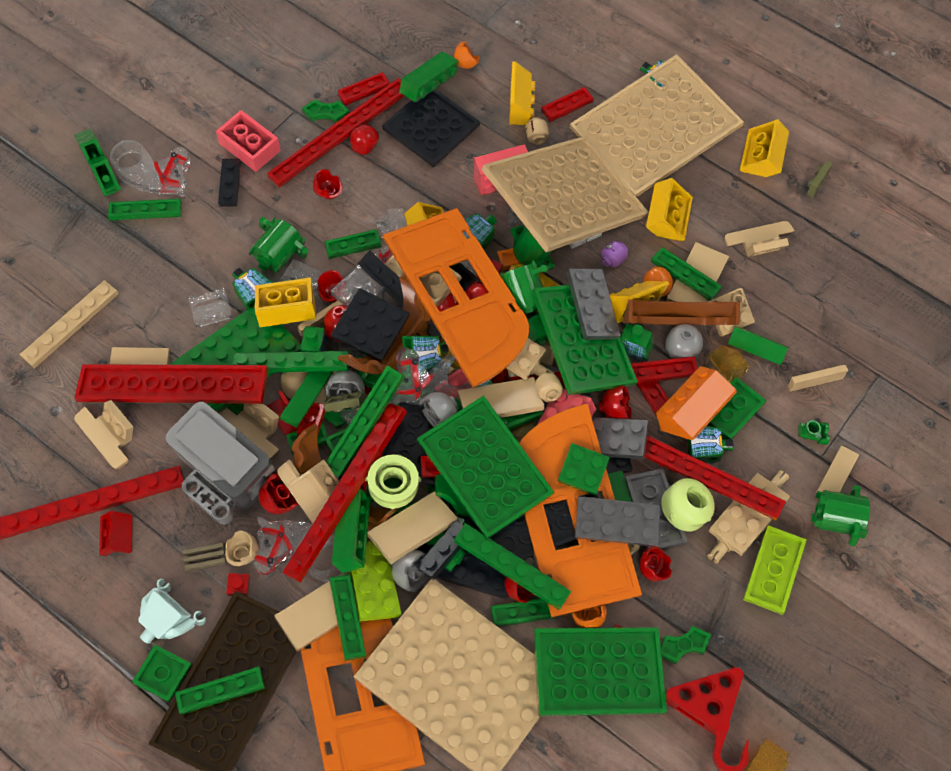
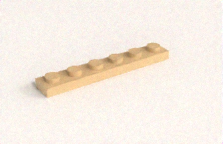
M104 280L20 353L21 358L35 369L118 295L117 290Z

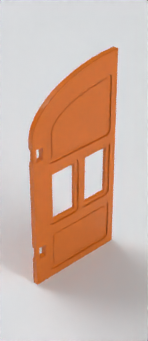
M455 208L383 234L382 238L474 388L501 373L518 357L528 338L529 323L477 238L470 231V227L463 216ZM466 231L467 235L469 236L468 239H466L463 232ZM468 260L488 293L469 300L449 266ZM436 271L440 273L459 304L439 312L419 279ZM511 304H512V306L514 307V309L516 310V312H514V313H513V311L511 310V308L509 307V305H511Z
M588 403L564 410L549 417L530 430L519 443L554 491L552 496L524 514L539 571L547 576L551 575L553 580L571 591L560 610L548 604L551 618L642 596L628 544L605 541L591 542V540L577 539L579 545L555 551L543 505L567 500L575 530L578 496L589 495L587 492L557 482L571 443L602 454ZM605 469L598 492H602L603 499L615 500L608 473Z
M391 618L360 622L366 657L344 661L338 626L310 643L311 649L306 650L305 647L301 649L324 771H403L425 765L417 728L388 705L374 708L371 691L357 680H355L361 711L336 716L326 668L351 663L355 676L364 664V660L370 657L393 628ZM330 742L332 750L330 755H327L325 743Z

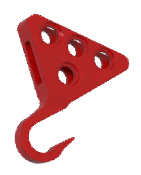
M738 667L669 688L665 694L666 704L714 735L712 760L719 771H742L749 761V740L744 744L738 765L728 766L721 759V749L730 727V718L744 675L743 671ZM721 678L726 679L729 687H723L719 680ZM700 685H706L709 688V693H703L700 690ZM680 691H686L689 694L690 699H682L680 697ZM708 705L715 706L717 714H711L708 711Z

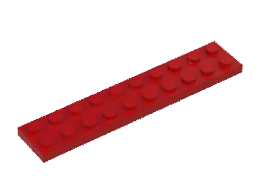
M82 364L74 399L77 402H107L112 400L113 402L136 403L204 402L263 404L268 367L267 365Z

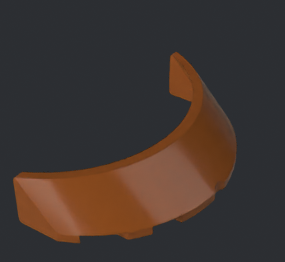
M402 274L399 279L403 292V310L409 312L410 316L383 362L381 363L369 356L355 359L351 354L339 355L338 360L369 374H382L387 365L394 370L405 367L397 364L396 361L405 358L402 336H428L427 327L428 322L431 321V317L405 274Z
M629 299L623 323L650 325H739L740 302H665Z
M316 424L303 430L292 446L294 466L300 475L321 461L317 444L318 426ZM370 507L368 531L387 521L400 508Z

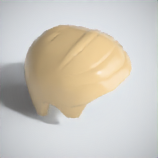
M237 531L231 539L226 541V560L233 566L247 565L258 555L259 546L257 540L246 531Z

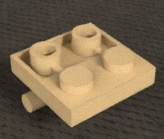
M742 288L707 301L740 302V324L716 325L720 336L733 332L735 326L743 328L755 322Z

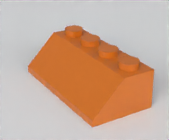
M700 366L656 412L661 431L694 440L737 393L736 389L716 370Z

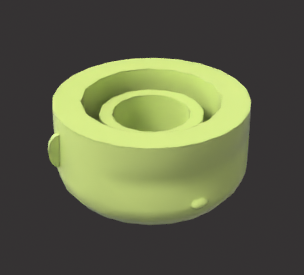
M386 455L379 458L373 463L368 476L365 478V481L368 482L369 493L374 501L383 507L391 509L400 508L410 503L418 491L419 482L422 481L418 476L415 465L409 459L400 455ZM389 478H398L403 483L396 489H390L385 486L384 481Z
M691 478L678 480L662 496L661 505L665 517L674 527L686 532L696 531L705 523L710 522L714 514L715 503L709 489L697 480Z

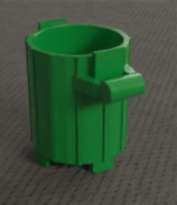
M265 217L260 218L259 227L265 233L249 251V256H254L260 263L258 267L265 272L269 269L276 274L294 253L303 259L307 258L309 250L303 246L306 239H302L300 233L291 224L284 220L276 219V217L271 222Z
M518 225L510 229V233L514 238L513 253L517 260L523 265L531 264L532 261L536 260L538 268L546 264L549 266V271L555 268V264L549 256L552 251L545 252L526 226L524 228L522 225Z
M536 260L532 261L531 264L503 274L499 273L519 308L524 310L525 314L537 310L531 292L534 288L543 287L538 273L549 271V266L546 264L538 268Z
M857 485L852 488L850 495L827 490L823 492L817 491L815 498H819V501L816 503L815 514H811V522H814V526L818 529L848 534V543L854 547L859 539H865L868 533L866 528L870 513L869 499L860 495L861 488Z

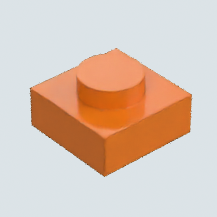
M513 248L497 252L499 263L503 264L502 270L510 269L512 265L520 264L513 253Z

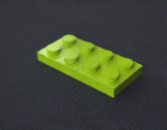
M767 525L743 600L783 615L807 539Z
M368 541L366 543L364 568L349 571L359 622L399 618L401 616V609L392 576L391 564L372 541Z

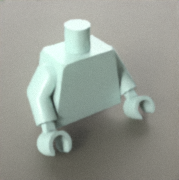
M159 579L157 581V588H153L141 601V615L138 621L146 629L140 635V638L148 644L155 637L157 639H172L188 632L195 627V624L202 626L206 622V617L202 620L196 619L202 614V611H196L193 618H190L191 614L167 594L171 590L170 583L161 587L165 583L164 579Z

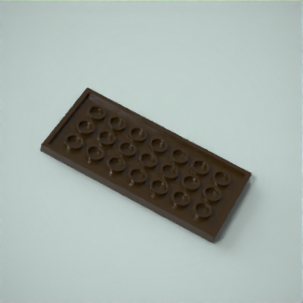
M237 591L234 592L179 691L255 667H260L265 689L182 715L179 713L175 696L148 743L150 746L199 771L234 770L297 652L275 619V615L279 611Z

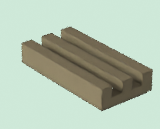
M223 542L182 550L186 572L227 564ZM221 556L220 559L189 565V562Z

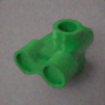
M815 420L799 423L798 437L814 440L822 445L829 444V423L817 422Z

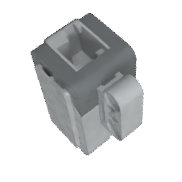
M204 402L194 404L166 434V442L177 456L193 470L182 483L183 491L220 524L225 525L232 521L234 514L231 508L233 506L243 511L250 509L259 499L258 492L261 484L269 476L277 473V470L264 451ZM198 485L195 491L189 492L191 486ZM212 490H215L218 494H220L223 497V500L220 497H218ZM207 498L214 503L213 507L208 502H205ZM221 510H227L225 516L218 517Z

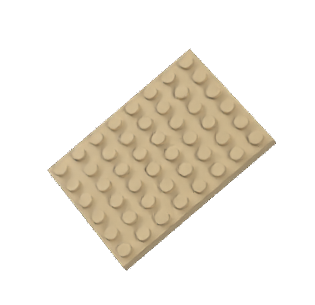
M676 54L570 123V129L578 138L586 136L637 198L653 187L655 183L662 181L742 127L744 121ZM652 76L653 78H655V82H653L649 77ZM659 81L664 86L660 87L656 84V82Z
M586 136L484 164L481 169L545 252L645 218L649 213Z
M431 579L354 676L355 680L471 771H502L540 718L538 714L535 655L435 579Z

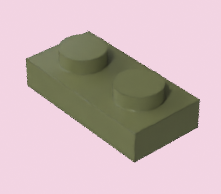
M826 160L823 166L819 165L815 172L817 176L815 178L812 177L807 184V187H809L808 196L814 197L829 174L833 163Z
M364 390L332 396L323 406L325 412H340L344 408L356 409L362 405L367 396Z

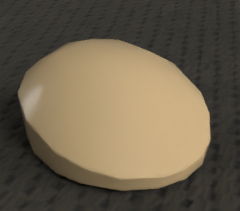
M283 372L280 383L284 395L291 400L309 373Z

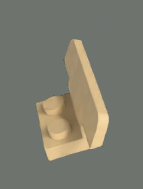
M782 221L728 233L725 235L724 241L726 247L743 244L747 256L752 257L784 249L789 245L788 239H781L779 235L792 233L795 230L789 222Z
M112 400L104 403L103 415L96 419L86 407L82 408L75 415V422L114 469H120L126 465L128 458L120 448L132 440V424Z
M244 404L243 411L238 415L228 408L219 413V415L264 451L270 460L279 453V449L268 441L277 431L279 416L266 405Z
M289 459L277 471L279 477L311 522L314 523L339 483L330 467L323 459L307 472L300 475Z

